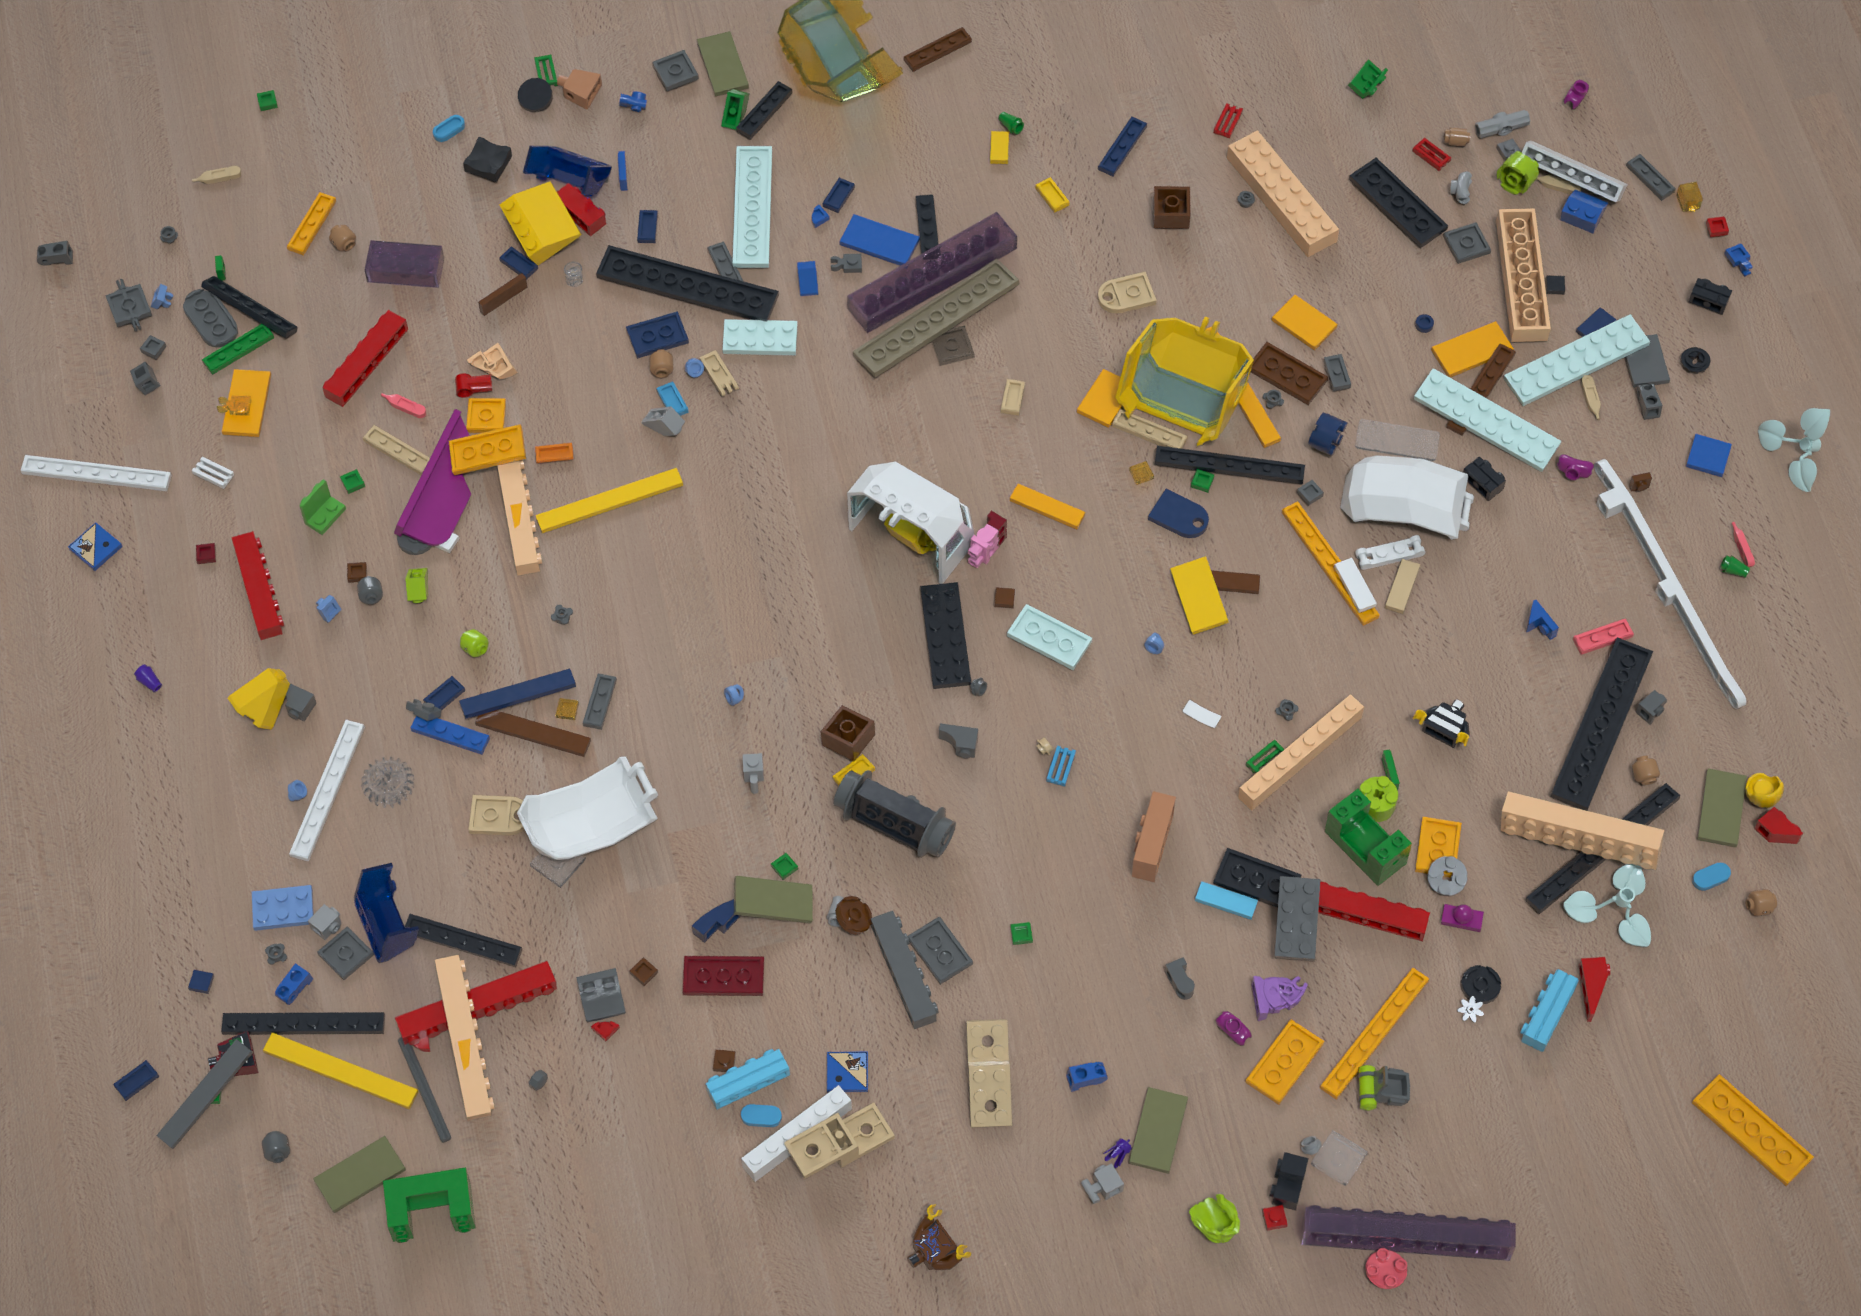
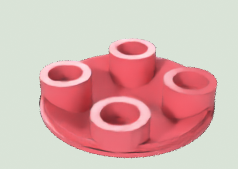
M1380 1248L1366 1262L1367 1277L1379 1288L1393 1289L1400 1286L1406 1279L1407 1262L1396 1252Z

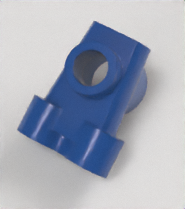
M633 91L631 97L621 93L619 106L631 107L632 111L641 112V110L646 108V94Z

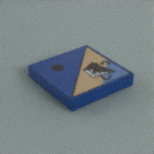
M96 522L68 546L72 553L94 571L123 547L116 538Z
M868 1051L827 1052V1092L832 1091L838 1085L844 1092H868Z

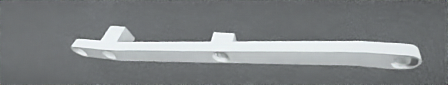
M1606 459L1595 462V472L1607 489L1606 492L1598 496L1597 507L1605 519L1620 512L1623 513L1660 580L1655 593L1665 607L1673 604L1711 675L1731 706L1735 709L1745 706L1746 698L1744 693L1726 668L1632 496Z

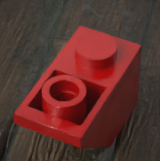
M1775 807L1762 816L1754 828L1763 838L1771 843L1797 844L1803 835L1799 826L1793 824L1782 811Z

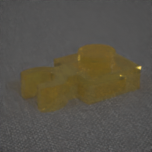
M232 395L231 400L225 397L218 398L219 404H224L223 406H217L218 412L225 413L229 410L230 415L249 416L250 396Z

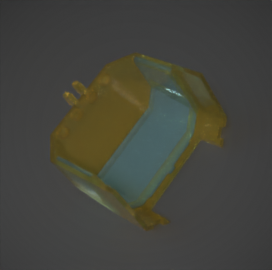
M799 0L784 11L777 32L781 38L778 41L783 47L782 52L786 56L787 61L790 64H795L793 65L794 70L798 75L802 76L800 81L805 88L808 86L812 92L842 102L881 88L903 74V68L901 66L898 67L883 47L871 55L856 30L874 18L870 12H865L862 7L864 5L862 0Z

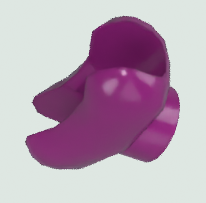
M1580 79L1575 81L1564 98V104L1571 101L1573 103L1572 109L1577 108L1586 96L1589 85Z
M1562 454L1559 456L1557 467L1565 473L1568 479L1577 480L1579 477L1588 478L1591 476L1594 464L1590 461H1583Z
M1223 1011L1216 1018L1217 1026L1238 1045L1244 1046L1245 1040L1252 1037L1250 1030L1239 1018L1229 1011Z

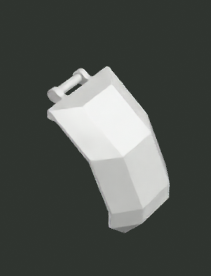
M1377 455L1362 459L1349 471L1345 479L1340 508L1354 522L1376 520L1412 523L1447 535L1452 540L1458 539L1459 530L1467 531L1469 529L1470 523L1468 519L1474 496L1466 492L1468 474L1425 459Z
M619 757L615 763L582 782L540 795H526L517 815L535 849L541 855L555 860L570 859L614 845L657 820L650 802L658 796V793L649 782L642 762L635 763L631 767L626 757ZM637 775H638V777H639V779H640V781H641V783H642V785H643V787H644V789H645V791H646L645 794L643 793V791H642V789H641V787H640V785H639V783H638V781H637V779H636V776H637Z

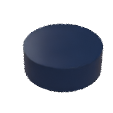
M1422 314L1416 318L1415 327L1419 332L1428 333L1433 329L1434 320L1431 316Z

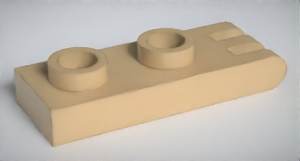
M716 350L699 357L705 371L722 397L726 395L724 389L728 393L732 392L731 385L734 390L739 389Z

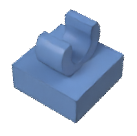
M160 284L156 289L151 303L152 308L158 309L160 305L169 308L171 302L166 301L165 298L171 300L173 294L166 292L167 286Z
M328 595L325 599L320 598L316 602L318 612L323 620L328 623L341 611L337 601L331 595Z

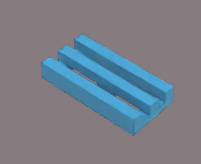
M1057 745L1046 782L1066 786L1076 750L1062 749L1061 746ZM1061 753V754H1062L1061 761H1060V764H1059V767H1058V770H1057L1055 779H1053L1052 776H1053V773H1054V769H1055V766H1056V763H1057L1059 754ZM1068 755L1070 756L1065 770L1063 780L1061 781L1059 780L1062 772L1066 756Z

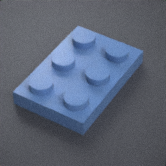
M312 885L252 891L254 931L309 925L308 920L314 915Z

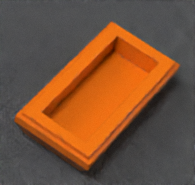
M572 443L535 446L536 463L574 459Z

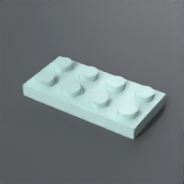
M725 319L723 354L796 355L797 321L767 320L766 322L762 320Z
M1027 604L1007 632V637L1071 670L1075 669L1092 643V637Z

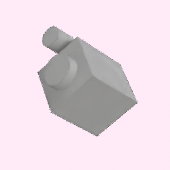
M762 753L743 754L744 781L750 782L753 794H757L759 791L758 782L764 781Z
M1112 1163L1107 1166L1102 1165L1095 1170L1093 1175L1095 1184L1091 1185L1088 1179L1081 1182L1093 1204L1100 1201L1098 1193H1101L1106 1201L1123 1192L1124 1183Z

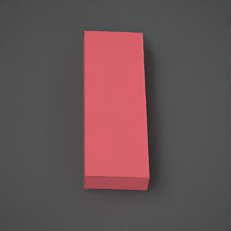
M1625 618L1575 635L1573 641L1582 655L1615 644L1617 637L1623 640L1632 638L1634 633Z

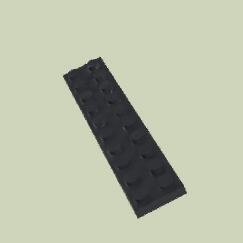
M608 245L596 272V277L747 319L766 322L769 320L779 296V291L611 245Z
M1617 637L1550 797L1588 811L1652 657V650Z

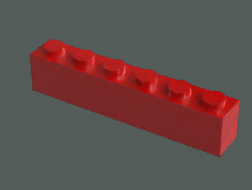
M390 310L381 315L377 324L369 329L366 337L358 342L354 351L347 355L343 364L336 368L330 379L325 381L322 387L325 398L344 407L407 332L406 319Z
M254 531L231 537L260 640L282 635L281 627L284 626L282 616L277 615V611L280 608L277 599L273 600L272 597L276 594L273 584L268 583L271 576L268 568L264 569L263 564H267L264 553L259 551L262 548L260 538L255 537Z
M1320 881L1319 914L1423 942L1430 912H1426L1422 908L1408 907L1400 902H1389L1382 897H1371L1363 892L1349 891L1345 887H1334Z

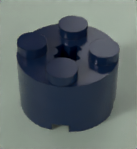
M1323 412L1315 424L1317 426L1311 433L1308 445L1333 456L1337 448L1335 445L1341 444L1344 437L1341 432L1345 431L1348 422Z

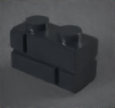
M1698 278L1688 302L1723 315L1733 290H1730L1725 285L1714 284L1708 279Z
M1477 457L1463 470V473L1468 474L1467 482L1488 501L1503 491L1506 480L1501 472H1496L1492 468L1491 463L1488 460H1483L1481 457Z

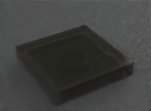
M965 325L952 328L931 341L939 366L975 358Z

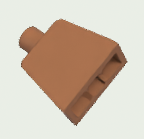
M574 69L569 77L560 75L557 85L563 87L566 99L588 110L602 86L601 74Z

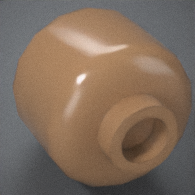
M335 225L330 230L329 240L337 250L349 251L355 246L356 235L347 225Z
M657 350L651 354L650 372L658 378H665L673 372V356L665 350Z
M1648 755L1636 758L1637 762L1632 765L1635 781L1641 783L1642 786L1657 782V778L1660 776L1657 761L1653 758H1648Z
M1768 889L1755 890L1749 893L1748 899L1745 901L1746 908L1754 916L1770 915L1777 907V898Z

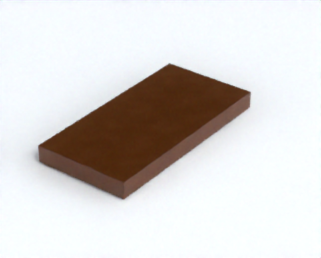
M1266 342L1253 358L1254 361L1251 368L1252 374L1308 406L1329 378L1269 342Z

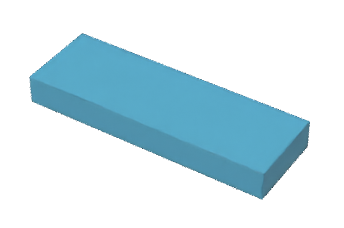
M1202 881L1195 898L1196 902L1252 920L1258 903L1256 899Z

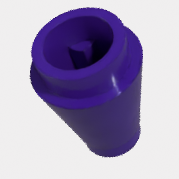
M144 664L135 671L136 680L153 692H157L162 687L150 666Z

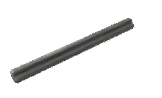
M400 1037L398 1043L442 1143L451 1140V1135L413 1047L409 1043L404 1045L402 1037Z

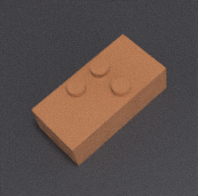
M1153 791L1147 814H1143L1140 826H1143L1142 831L1137 832L1134 852L1136 853L1133 860L1132 877L1155 883L1174 815L1175 796Z

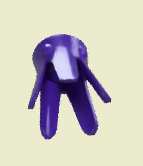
M1120 1138L1115 1146L1103 1153L1105 1154L1112 1150L1104 1160L1109 1161L1111 1158L1118 1156L1114 1168L1120 1167L1126 1154L1132 1150L1131 1145L1128 1143L1130 1140L1125 1141Z

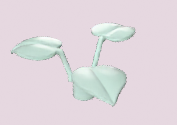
M1811 408L1802 414L1800 424L1802 429L1805 430L1804 435L1807 436L1802 440L1783 437L1786 428L1783 423L1777 420H1768L1759 426V439L1766 450L1775 451L1779 449L1782 440L1800 443V448L1806 453L1799 458V461H1793L1790 464L1789 477L1797 488L1806 492L1811 491V487L1816 479L1817 467L1813 460L1805 457L1812 455V452L1820 450L1821 441L1819 438L1822 437L1827 428L1830 409Z
M1626 864L1614 873L1612 881L1614 887L1620 891L1616 896L1595 906L1594 896L1586 891L1573 893L1563 903L1565 911L1571 918L1581 923H1590L1597 918L1595 909H1600L1612 902H1616L1618 906L1626 907V920H1623L1618 927L1622 940L1634 946L1648 947L1650 945L1651 931L1647 920L1640 914H1634L1629 917L1630 908L1632 907L1630 903L1634 900L1635 896L1640 895L1645 889L1646 882L1641 866Z

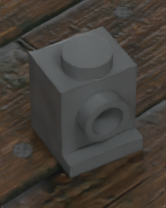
M146 362L130 370L135 386L144 395L161 386L153 369Z
M1654 690L1639 703L1636 713L1651 725L1655 716H1660L1665 710L1664 704L1667 703V699L1664 695Z

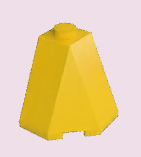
M891 513L886 518L884 525L891 536L919 554L937 550V545L923 529L902 519L894 527H891L889 521L894 514Z
M268 668L229 695L227 699L237 713L253 719V724L258 728L271 730L274 727L290 683L282 670Z

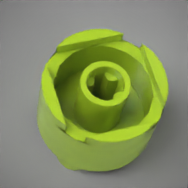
M1516 151L1497 170V179L1500 178L1502 182L1500 185L1509 193L1516 195L1522 192L1525 193L1538 178L1539 164L1522 152Z
M1386 776L1371 777L1365 780L1360 785L1359 790L1371 801L1369 815L1376 822L1386 821L1393 815L1398 800L1396 786Z

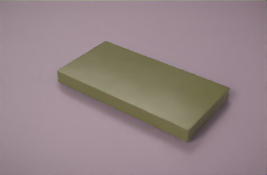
M731 31L697 39V44L715 96L727 94L728 91L733 89L738 91L749 89Z
M1707 769L1697 840L1737 847L1746 775Z
M735 876L734 915L811 924L813 921L812 885Z
M1148 1087L1129 1164L1169 1174L1188 1101L1187 1096Z
M383 1136L314 1177L313 1180L333 1213H336L383 1185V1180L393 1179L406 1171V1168L386 1136Z

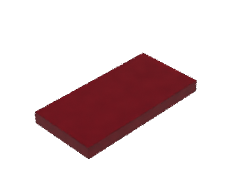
M684 956L683 995L763 996L764 956Z

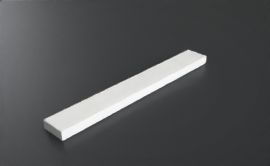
M25 455L21 468V473L25 475L160 491L168 490L172 476L170 472L30 455Z
M345 720L289 853L290 857L309 862L364 731V724Z

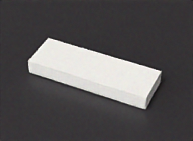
M1350 558L1336 563L1334 568L1358 612L1376 607L1377 603L1353 559Z

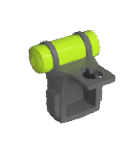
M1371 1065L1359 1067L1360 1109L1371 1111L1376 1109L1377 1103L1382 1102L1391 1106H1402L1409 1102V1073L1400 1069H1388L1387 1066H1383L1380 1070H1376Z

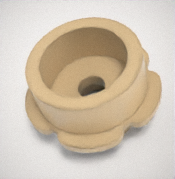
M1042 738L1040 741L1037 740L1039 743L1036 746L1043 755L1045 753L1050 755V752L1053 750L1050 743L1045 738Z

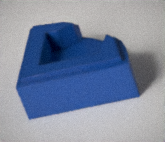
M817 205L812 213L814 228L830 220L829 215L820 205Z

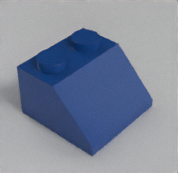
M1574 190L1564 205L1560 221L1594 234L1608 202Z

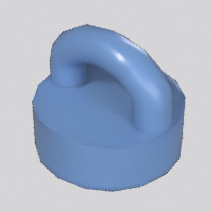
M696 358L689 359L685 364V372L691 377H698L704 371L703 363Z
M1152 633L1145 641L1144 646L1150 653L1160 654L1164 648V642L1158 633Z
M736 684L726 687L724 695L727 702L733 706L742 701L744 691L740 685Z
M295 780L288 785V798L290 801L301 800L307 795V788L300 780Z

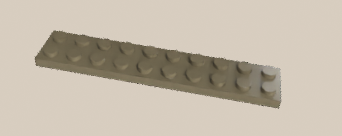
M995 259L854 350L853 356L876 378L1018 286L1019 279L998 259Z

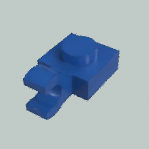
M1742 244L1725 250L1726 257L1734 267L1739 265L1743 276L1751 274L1749 270L1753 268L1749 262L1751 256Z

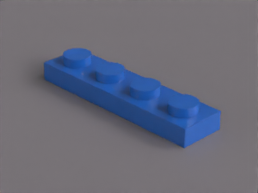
M416 716L410 727L412 732L483 755L490 740V736L439 718L427 721Z

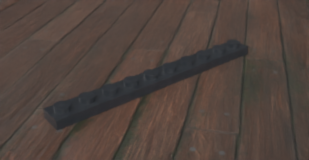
M1665 783L1622 820L1648 826L1680 799V794ZM1581 852L1528 895L1526 902L1541 914L1606 859L1602 856Z

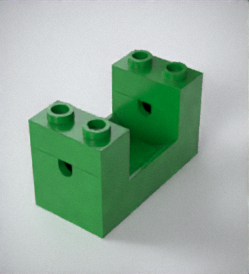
M1357 788L1329 810L1324 832L1379 886L1407 864L1412 843L1399 829L1390 836L1369 815L1371 801Z
M466 1167L383 1180L387 1226L393 1242L404 1243L414 1238L411 1211L449 1205L450 1218L455 1232L466 1233L476 1228L471 1182Z

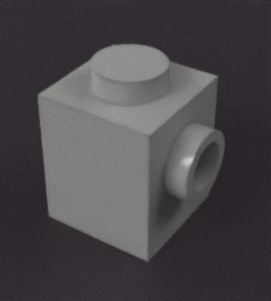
M325 904L308 920L310 929L324 940L331 934L336 933L342 924L339 918L340 913L335 908H329Z

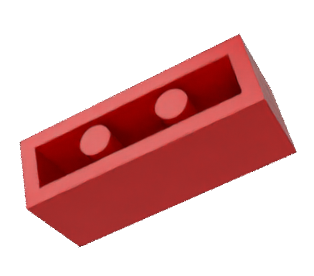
M568 183L557 191L575 224L590 237L606 225V213L604 210L595 206L589 197L582 195L577 187H573Z

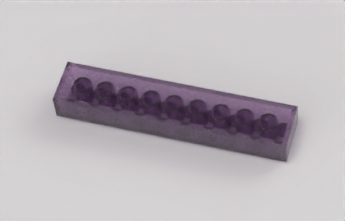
M995 212L847 296V309L864 330L869 333L977 272L995 259H1000L1016 250L1018 236L999 213Z
M1311 1205L1305 1207L1302 1219L1301 1245L1373 1251L1386 1248L1387 1250L1399 1253L1510 1261L1516 1247V1223H1510L1509 1220L1489 1221L1486 1218L1470 1220L1463 1216L1447 1218L1445 1215H1436L1431 1217L1423 1213L1405 1215L1404 1212H1393L1392 1214L1384 1213L1382 1210L1366 1212L1359 1208L1343 1210L1340 1207H1331L1326 1209L1318 1205Z

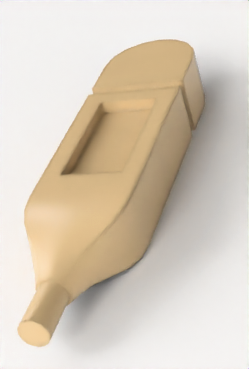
M231 166L229 168L206 171L200 177L192 179V181L212 184L241 177L242 173L240 167Z
M1551 175L1536 179L1546 188L1570 195L1574 190L1581 192L1582 189L1581 186L1566 179Z
M1585 375L1581 380V386L1588 409L1599 420L1601 404L1593 378L1590 375Z

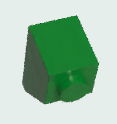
M734 89L727 92L722 127L736 130V127L743 120L747 111L750 93Z

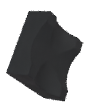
M478 137L472 152L463 162L464 171L497 183L512 157L511 147L496 145L485 138Z

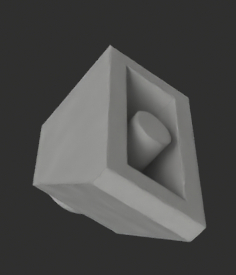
M670 406L651 409L641 423L664 436H675L682 430L681 427L685 421Z

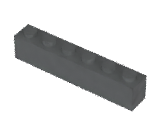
M890 911L871 918V928L914 1029L937 1022L939 1011L936 1003L931 1002L930 996L932 995L929 986L923 983L924 975L920 967L917 968L915 964L917 958L914 951H910L908 947L910 944L906 933H902L901 928L903 926L900 917H896L894 912Z

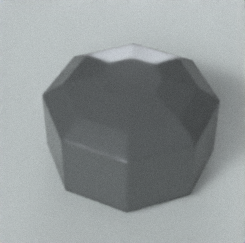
M542 1070L536 1071L529 1081V1086L535 1091L542 1089L548 1080V1075Z

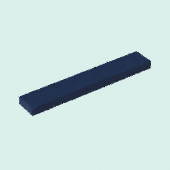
M569 668L459 700V704L465 719L574 688L576 687V682Z

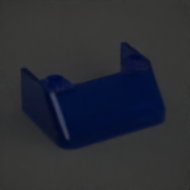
M530 145L523 173L537 175L536 178L546 181L547 178H553L570 183L573 186L579 187L582 190L581 194L593 197V194H598L610 175L612 166L556 146Z
M392 863L362 869L354 894L356 910L378 963L387 962L414 946L419 931L418 926L412 928L404 926L394 902L393 896L394 891H396V883L390 877L393 868Z

